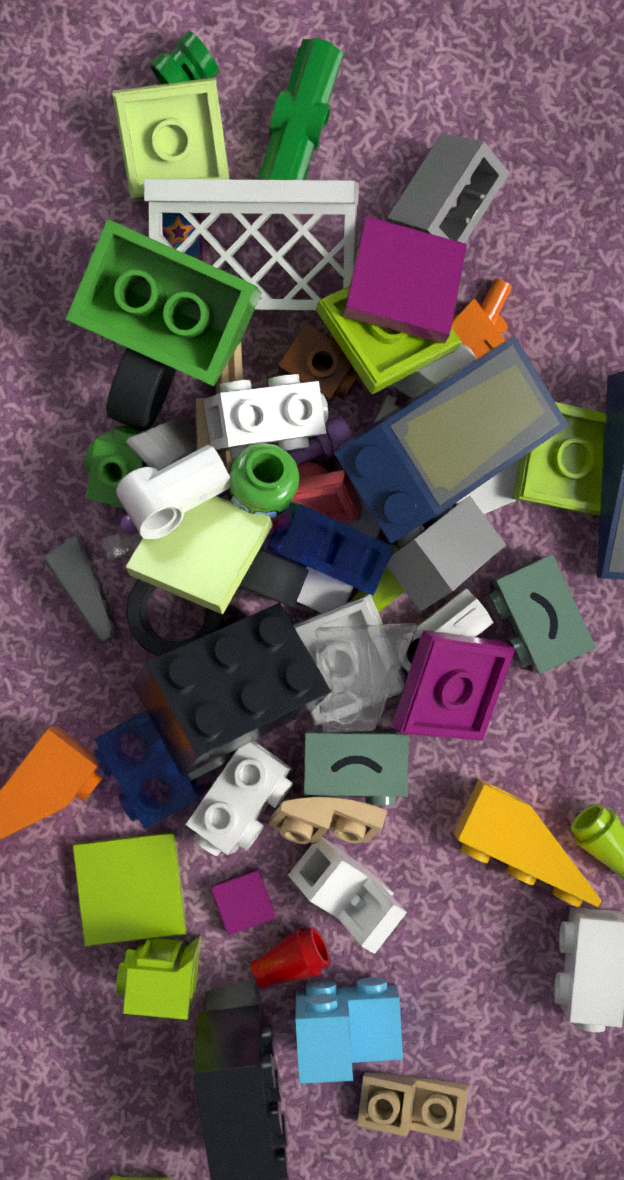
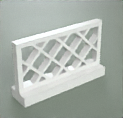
M144 179V201L149 202V238L174 248L163 236L162 213H181L196 229L176 250L184 253L202 235L221 255L212 266L220 269L228 262L245 281L256 285L262 292L255 309L316 310L318 301L322 298L308 283L328 263L344 278L343 288L350 285L356 258V218L359 183L356 181ZM192 213L211 214L200 223ZM221 214H233L247 229L228 250L207 230ZM243 214L262 215L251 224ZM272 214H284L299 230L279 251L258 231ZM293 214H309L313 216L303 225ZM323 215H345L344 238L328 252L309 230ZM252 235L273 256L253 277L232 257ZM303 236L324 256L304 278L283 258ZM343 248L344 268L334 258ZM277 262L298 283L284 299H272L257 283ZM304 289L312 299L293 298Z

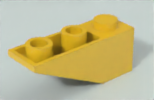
M478 779L453 832L457 840L463 843L460 850L483 863H488L490 857H493L508 864L506 872L527 884L534 885L538 878L554 886L552 891L554 896L573 906L580 907L584 900L599 907L602 900L533 808L525 800Z

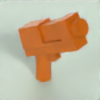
M494 279L481 306L474 298L460 314L453 316L452 328L462 341V344L469 347L477 358L505 341L501 334L507 331L508 325L499 313L512 290V286L502 279Z

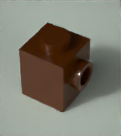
M307 322L278 364L279 374L283 376L299 374L300 383L319 381L320 393L324 395L328 406H330L335 396L344 400L359 378L358 373L353 370L354 367L339 344Z

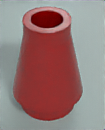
M299 927L264 955L251 961V970L257 984L264 990L273 985L320 976L321 969L330 965V957L325 942L316 928L311 927L304 930Z

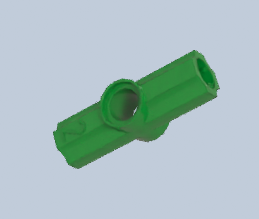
M316 37L313 39H302L294 67H292L287 89L280 92L275 104L269 128L271 138L257 180L306 179L313 151H318L321 145L319 138L323 124L327 125L331 110L329 102L344 58V51L335 47L332 42Z

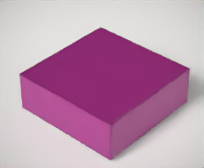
M259 868L211 886L228 936L276 918L273 904Z

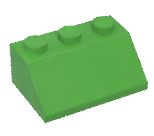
M107 219L66 320L214 386L241 342L262 292L256 285Z

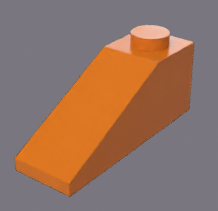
M55 725L48 728L0 790V839L66 808L76 797L85 802L103 779L96 771L104 761L59 726Z

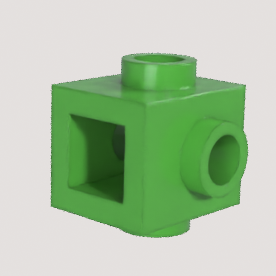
M116 426L114 430L101 435L91 442L84 462L85 470L89 471L85 498L125 509L117 497L116 489L119 483L132 471L149 467L126 442L128 438L141 431L128 426Z

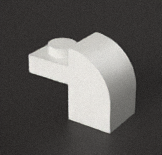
M323 837L315 844L312 843L288 874L310 902L337 917L356 941L374 954L407 913L392 897L394 892L347 853Z

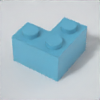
M368 977L358 980L357 987L337 988L334 981L317 980L307 983L306 990H296L295 1020L299 1084L353 1081L352 1063L403 1060L400 997L397 984L387 985L385 978Z

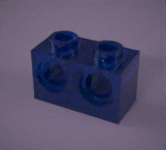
M292 502L287 511L281 515L267 546V549L373 596L395 548L390 544L295 502Z
M146 710L94 739L99 747L94 750V755L100 768L107 777L114 774L123 790V793L119 794V800L125 813L133 822L139 819L144 830L197 801L203 792L196 779L190 780L187 775L182 777ZM133 733L142 738L145 744V753L142 758L132 759L123 753L121 739L124 734ZM152 778L165 781L170 788V799L163 803L152 801L145 792L146 781Z

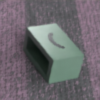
M553 554L543 556L491 581L495 591L488 594L489 601L499 621L502 622L508 619L516 638L509 640V643L515 648L514 655L522 668L530 665L532 672L542 674L596 649Z
M305 729L304 795L345 799V796H365V803L370 805L396 804V797H408L409 734L399 733L397 730Z

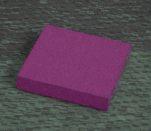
M366 216L362 226L343 316L446 343L451 332L467 244Z
M423 630L392 726L399 733L483 741L515 648L505 641Z

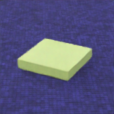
M216 77L113 91L130 198L144 197V179L230 180Z
M214 496L186 511L180 525L168 535L152 540L143 538L127 563L126 569L130 576L223 614L273 526L271 518L264 514L248 513L239 509L233 502Z

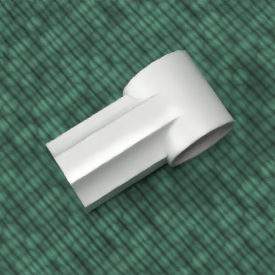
M208 444L160 471L152 467H144L132 471L121 480L116 492L117 497L140 535L145 539L152 540L159 539L174 531L180 525L186 511L229 489L231 478L214 447Z
M465 588L413 630L403 634L397 642L395 653L401 667L409 673L412 664L407 659L406 651L408 645L413 640L421 638L423 630L476 637L494 622L479 600Z

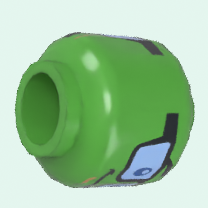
M266 443L250 445L241 451L233 461L229 472L231 478L230 488L226 491L229 501L233 502L239 509L251 514H264L269 516L271 520H274L287 511L297 492L300 475L296 462L287 451L277 445Z

